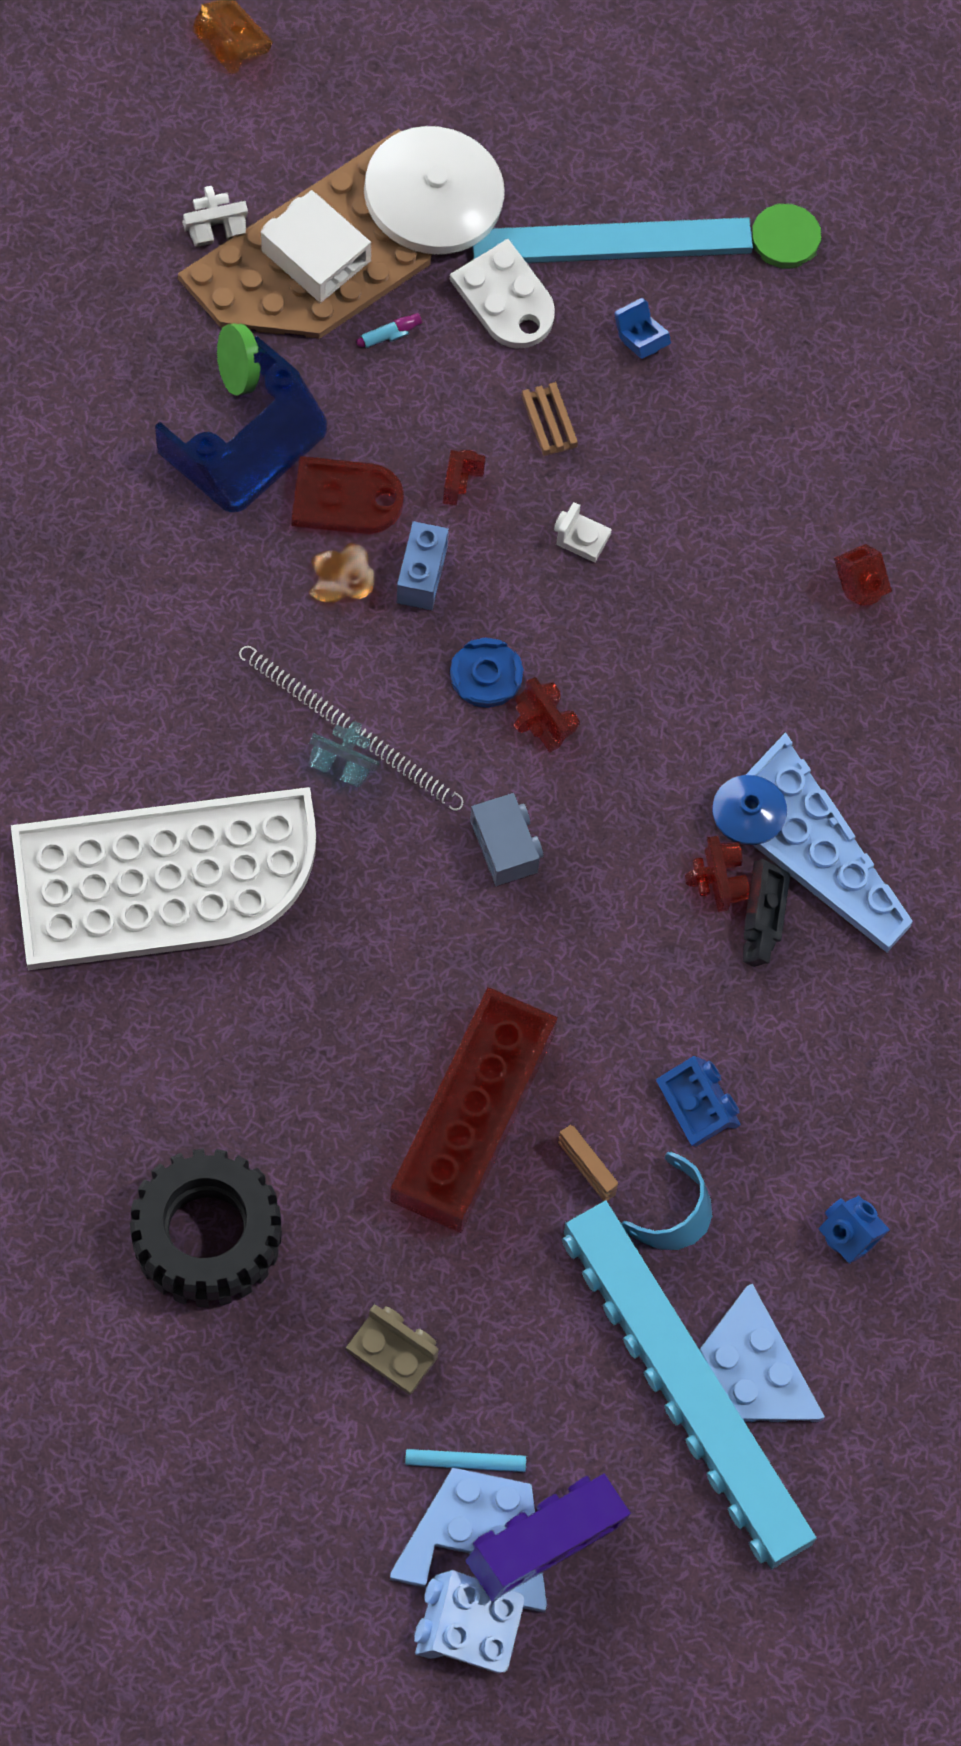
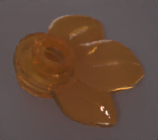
M349 543L342 550V553L326 550L316 554L312 558V566L320 579L312 586L308 594L315 600L327 603L337 602L347 595L359 599L370 594L374 586L375 576L372 569L368 566L369 556L366 550L360 545ZM360 577L359 579L352 581L353 578Z

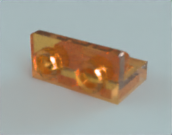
M217 0L202 4L192 27L194 34L230 74H235L239 71L244 59L269 53L273 44L272 40L235 0Z

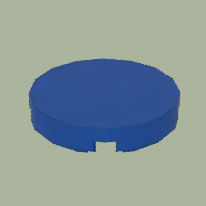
M485 637L471 640L452 659L450 677L454 690L463 700L479 707L490 708L500 706L511 700L521 687L524 671L521 658L516 651H513L507 647L508 644L498 639Z

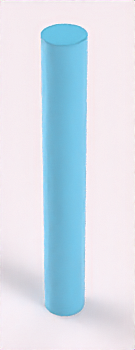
M406 1449L405 1465L525 1472L526 1456Z

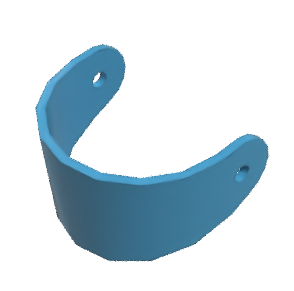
M667 1152L664 1156L666 1161L686 1173L700 1186V1198L695 1210L684 1222L670 1229L653 1231L628 1221H623L621 1225L627 1234L642 1243L657 1249L679 1250L695 1244L707 1232L712 1219V1206L710 1195L698 1168L686 1158L673 1152Z

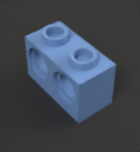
M413 521L397 584L398 604L433 610L448 548L449 528Z

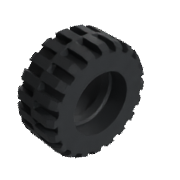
M204 1148L193 1149V1157L184 1159L182 1153L170 1157V1166L165 1168L162 1164H159L151 1171V1181L143 1180L138 1188L139 1198L133 1200L130 1232L136 1260L140 1263L141 1271L147 1280L152 1279L154 1281L155 1288L163 1295L167 1294V1292L172 1293L174 1301L186 1304L187 1300L191 1299L196 1300L197 1307H209V1301L219 1300L220 1306L232 1303L231 1296L239 1293L244 1298L252 1293V1285L256 1281L262 1284L268 1277V1268L270 1265L275 1266L279 1255L278 1247L281 1244L282 1238L280 1206L277 1204V1195L272 1185L266 1184V1176L259 1168H254L253 1170L249 1168V1161L239 1155L236 1156L235 1160L228 1159V1152L216 1149L214 1156L205 1155ZM206 1197L218 1198L232 1204L240 1212L244 1223L242 1237L232 1249L216 1257L197 1258L181 1252L173 1245L169 1235L170 1220L183 1205L192 1200Z

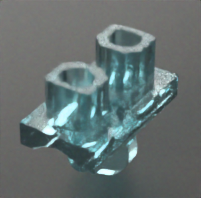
M353 721L348 729L339 725L335 726L332 735L343 739L342 745L313 733L309 742L314 745L309 766L329 774L336 756L344 758L348 761L340 779L356 787H360L363 784L370 770L376 771L380 762L352 750L355 745L366 750L370 743V739L360 735L362 724Z

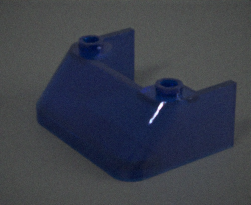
M258 336L254 337L258 346V353L253 354L254 363H259L260 374L265 377L266 390L276 400L228 443L211 432L199 433L187 443H184L161 422L155 425L157 453L217 505L228 512H240L246 509L319 443L327 433V419L298 370Z

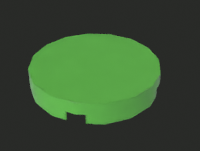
M777 204L766 208L757 216L751 232L752 245L755 251L757 250L766 263L779 268L802 266V263L807 262L809 259L811 260L816 255L821 242V228L816 218L805 208L794 204Z
M234 323L224 326L219 334L217 344L220 375L228 391L236 396L254 392L260 376L259 363H254L253 355L258 353V346L253 333L244 324Z

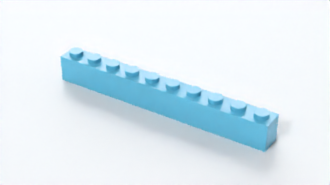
M607 1201L566 1222L564 1229L566 1237L562 1238L566 1251L572 1259L579 1257L586 1270L582 1271V1274L589 1288L593 1292L599 1289L606 1301L603 1304V1309L613 1325L620 1323L627 1335L623 1337L626 1348L633 1358L641 1357L647 1367L644 1375L653 1391H662L668 1401L664 1406L669 1418L676 1426L679 1424L683 1425L689 1435L685 1440L690 1452L695 1459H704L710 1469L707 1473V1478L717 1494L725 1493L731 1503V1506L728 1507V1512L739 1529L744 1526L746 1527L753 1539L749 1542V1545L757 1560L761 1564L767 1561L772 1570L812 1546L816 1539L815 1534Z

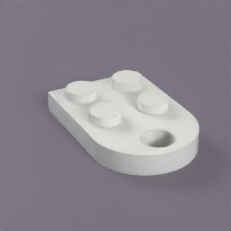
M506 239L450 274L452 284L497 342L512 348H527L540 343L551 331L555 314L553 300L509 239ZM525 320H532L537 323L539 329L535 333L527 334L520 329L519 325Z

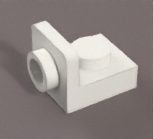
M573 502L568 513L565 511L561 512L554 526V531L558 532L556 545L596 562L611 535L612 529L580 515V505Z

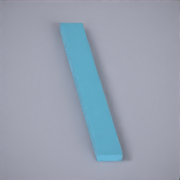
M730 218L495 228L483 240L473 245V257L476 259L506 239L510 240L526 263L752 253L753 246L750 219Z

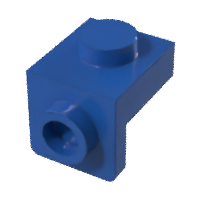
M640 298L614 313L619 338L641 359L653 355L658 350L671 344L669 332L651 317L648 302L644 298Z

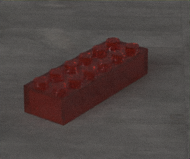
M487 987L391 1186L390 1202L462 1233L555 1036L558 1017Z

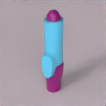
M419 313L411 316L401 317L389 324L362 334L357 340V345L368 348L387 339L391 342L409 334L408 331L422 324L421 316Z

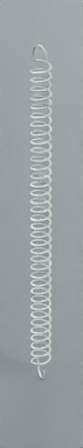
M244 646L243 648H241V650H240V652H239V656H240V658H241L242 660L245 661L246 659H243L242 656H241V651H242L244 648H251L252 650H254L255 652L252 654V656H251V658H250V661H249V665H250V666H253V665L251 664V660H252L254 654L257 652V650L254 649V648L251 647V646ZM260 655L256 660L255 670H258V668H256V665L258 660L261 659L263 655ZM268 658L265 659L264 662H263L262 665H261V668H260V673H261V674L264 673V672H262V667H263L264 663H267ZM273 662L270 663L266 670V678H269V676H267V672L269 668L273 666ZM277 666V667L274 669V671H273V673H272V675H271V681H272V682H274V680L272 679V678H273V675H274L275 671H277V670L279 669V666ZM282 670V671L280 672V674H279V676H278V678H277V681H276V684H277V685H280V684H278V680H279V677H280L281 675H283L284 670ZM287 674V676L284 678L282 683V689H285L283 685L285 680L289 678L290 674ZM293 678V679L290 681L289 685H288V688H287V692H288V693H291V692H289V687H290L291 683H293V682L295 681V678ZM298 682L293 690V697H296L294 693L296 688L300 686L301 682ZM304 686V687L301 689L300 693H299V696H298V700H299V701H302V700L300 699V695H301L302 691L306 689V686ZM309 690L304 698V705H307L305 703V700L312 690ZM317 693L314 694V696L312 697V699H311V701H310V703H309V708H310V709L313 708V707H311V703H312V700H313L314 698H316ZM322 697L316 703L315 713H318V711H316V708L318 703L322 701ZM326 701V702L324 703V705L322 706V708H321V711H320V716H321V717L324 716V715H322V710H323L324 706H326V705L328 704V701ZM331 705V707L328 709V711H327V713H326V720H327V721H329V719H327V716H328L329 711L333 709V707H334L333 705ZM337 709V710L335 711V713L333 714L332 719H331V724H335V723H333V718H334L335 714H337V713L339 712V709ZM344 713L341 714L337 721V728H340L338 727V724L340 719L343 718ZM348 717V718L345 720L344 724H343V727H342V731H343V732H345V731H344V726H345L346 722L349 721L350 717ZM355 721L352 722L348 729V736H351L349 735V732L351 727L355 724ZM359 725V726L356 728L355 732H354V735H353V739H354V740H356V739H355V734H356L357 730L360 729L361 725ZM366 729L363 730V732L361 733V735H360V737H359V744H362V743H360V740H361V737H362L363 733L366 732ZM370 733V734L367 736L366 740H365V743H364V747H365V748H367V747H366V742H367L368 738L371 737L372 733ZM375 737L370 745V752H373L371 748L374 741H376L378 737ZM383 740L380 741V743L378 744V746H377V748H376V751H375V755H376V756L379 755V754H377V750H378L379 746L382 745ZM388 744L384 747V749H383V751H382V753H381V760H384V759L382 758V756H383V753H384L385 749L388 748V746H389ZM394 748L391 749V751L389 752V754H388V756H387V759H386V763H387V764L390 763V762H388V758H389L390 754L393 753ZM398 752V753L395 755V757H394V759H393V761H392V768H395V766H393V764H394V761H395L396 757L399 756L400 752ZM405 756L402 757V759L400 760V762H399V764H398V767H397V771H398V772L401 771V770H399V766H400L401 762L404 761ZM409 760V761L407 762V764L405 765L404 770H403V776H406V774H404V772H405V769H406L407 765L410 764L411 760ZM414 764V766L411 768L409 772V780H412V778H410V775L412 770L415 769L416 764ZM420 768V769L418 770V772L416 773V775H415V778H414V783H415V784H417V782H415V781H416V777H417V775L421 772L422 768ZM425 772V774H424L423 777L421 778L420 788H423V786H421V783H422L424 777H426L427 772ZM431 776V777L429 778V780H428V782H427V784H426V786H425V791H426V792H428L427 786H428L429 782L432 780L433 776ZM438 780L434 783V785H433V787H432V789H431V796H434V794H432V792H433V789H434L435 785H437ZM444 784L441 785V787L439 788V790H438V792H437V795H436V799H437V800L440 799V798H438V794H439L440 790L444 787ZM448 788V789L445 791V793H444V795H443V797H442V803H443V804H445V802H443L444 797H445L446 793H448V791L450 790V788ZM454 792L452 794V797L456 794L458 797H460L462 803L461 806L457 809H454L451 806H449V808L452 810H459L463 806V799L459 794Z

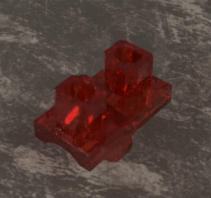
M535 677L526 681L525 690L515 700L517 703L516 710L520 716L515 721L514 726L521 733L530 730L535 738L539 737L550 753L560 748L565 738L576 731L580 725V720L574 711L567 710L562 713L558 711L556 705L561 700V695L554 682L540 684Z
M719 836L707 837L708 847L704 851L708 867H705L703 858L693 859L694 870L685 874L686 885L698 887L699 895L707 896L710 894L709 884L712 883L717 911L729 910L730 903L748 899L750 893L746 875L727 877L726 868L742 866L743 859L740 843H720Z

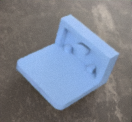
M454 1570L435 1575V1578L429 1582L425 1592V1602L428 1603L425 1617L419 1621L415 1631L414 1639L418 1643L415 1654L430 1659L447 1656L495 1673L505 1672L509 1666L524 1605L523 1595L511 1590L498 1599L491 1601L477 1578Z

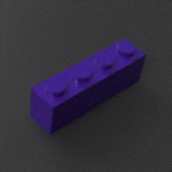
M605 1473L593 1480H590L588 1476L581 1478L568 1488L570 1493L561 1498L557 1494L551 1495L536 1507L538 1509L537 1512L530 1516L522 1512L504 1525L506 1527L505 1530L496 1535L493 1530H490L472 1543L475 1548L465 1561L491 1601L498 1599L605 1537L625 1522L631 1512Z

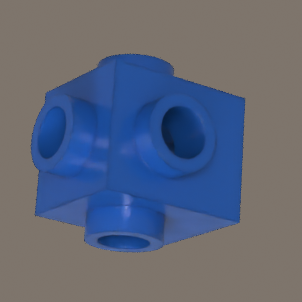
M859 1195L846 1202L841 1198L832 1204L824 1213L828 1219L818 1228L825 1236L827 1244L834 1251L840 1253L849 1264L866 1255L890 1231L878 1217L874 1206L868 1201L863 1200Z

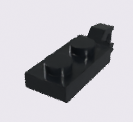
M764 859L754 861L744 926V940L747 942L743 946V962L752 967L769 964L771 951H773L776 942H780L782 939L790 881L789 872Z

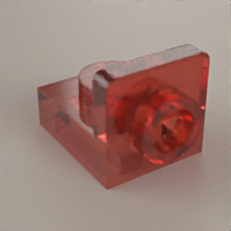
M450 450L444 486V504L457 505L459 494L466 495L469 475L484 476L486 456L471 450Z

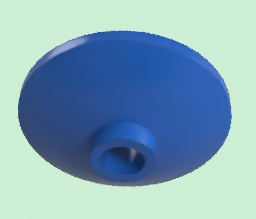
M742 775L728 780L719 788L714 797L712 813L715 824L727 838L743 845H759L770 841L782 830L787 817V804L780 789L771 781L760 776ZM754 801L758 807L750 809L746 807L745 802Z

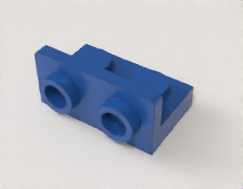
M692 1056L655 1079L691 1146L697 1147L728 1127L735 1129L741 1125L736 1116L740 1113L739 1108L730 1094L723 1093L718 1083L722 1080L721 1075L710 1060L706 1062L702 1058Z

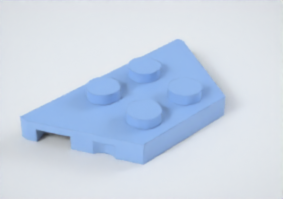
M753 1284L748 1285L700 1348V1352L744 1422H755L757 1420H769L770 1422H787V1420L819 1422L823 1420L825 1416Z

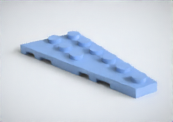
M785 732L746 774L760 776L771 781L780 789L787 804L786 821L779 834L768 842L753 846L780 868L789 872L790 876L885 952H888L911 927L913 921L889 885L884 884L874 869L873 861L867 853L864 854L855 840L856 836L825 790H821L810 774L811 769L804 759H800L792 747V741ZM754 801L745 802L746 807L750 809L758 807Z

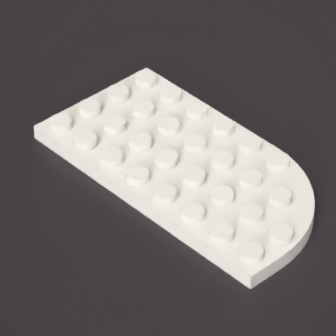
M310 787L11 825L28 970L217 946L245 939L270 926L294 904L305 887L313 867L316 850V829Z

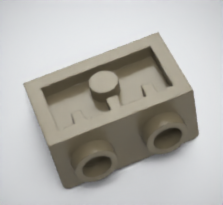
M374 1304L369 1310V1317L347 1345L346 1351L411 1396L438 1359L439 1349L435 1346L436 1341L421 1329H417L414 1332L403 1324L404 1319L393 1309L387 1306L381 1309Z

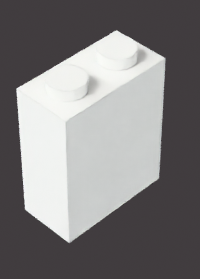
M313 190L302 198L298 197L293 200L287 211L277 219H270L261 231L262 252L320 303L371 261V242Z

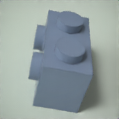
M514 793L471 806L470 822L495 886L538 873L540 858H543V850L538 837H531L527 827L530 825L528 811L524 804L518 805Z

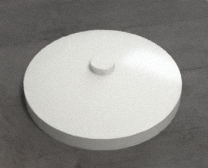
M425 126L402 131L386 140L376 150L367 168L364 196L372 219L389 238L414 251L428 254H449L472 247L483 240L494 228L501 213L504 200V182L497 163L490 153L477 141L452 129Z

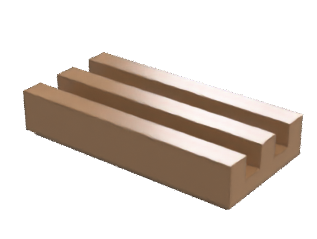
M556 382L550 383L549 387L544 389L543 386L535 387L533 392H530L529 389L523 390L522 399L543 456L576 448L578 441ZM551 395L567 442L563 443L546 396ZM534 399L539 400L555 445L549 446L533 402Z
M570 1124L560 1132L558 1144L603 1201L610 1200L616 1195L617 1180L576 1128Z

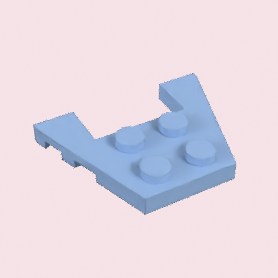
M452 1468L392 1569L390 1580L426 1587L435 1546L471 1553L475 1548L472 1543L484 1533L493 1530L496 1535L505 1530L506 1527L504 1525L516 1515L525 1512L527 1516L535 1513L532 1484ZM543 1573L513 1589V1591L523 1595V1608L545 1613L547 1603Z

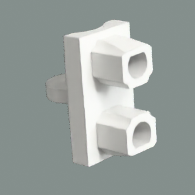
M212 186L204 187V198L193 200L195 210L208 209L183 215L184 220L182 223L184 230L190 232L195 247L214 243L211 229L213 225L223 223L227 240L236 235L246 234L245 218L248 212L246 202L242 201L217 207V205L229 203V197L227 193L215 195Z

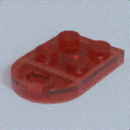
M300 456L291 525L294 527L362 534L384 531L391 527L401 515L404 500L403 487L392 471L378 464ZM382 494H388L395 499V502L390 506H381L375 500Z

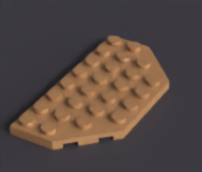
M400 129L396 130L248 227L246 234L234 236L178 273V280L221 328L235 323L244 324L249 329H255L256 332L282 335L290 333L305 335L308 338H322L431 264L432 254L414 251L389 238L372 219L365 201L364 183L372 156L386 140L402 131ZM311 190L371 242V261L321 303L263 253L261 249V231L264 225L272 218L277 219L287 211L293 200L298 197L302 198Z

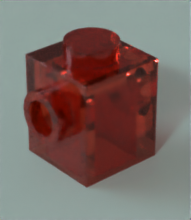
M864 544L834 557L843 592L851 601L860 606L871 605L878 602L881 596L892 592L880 551Z

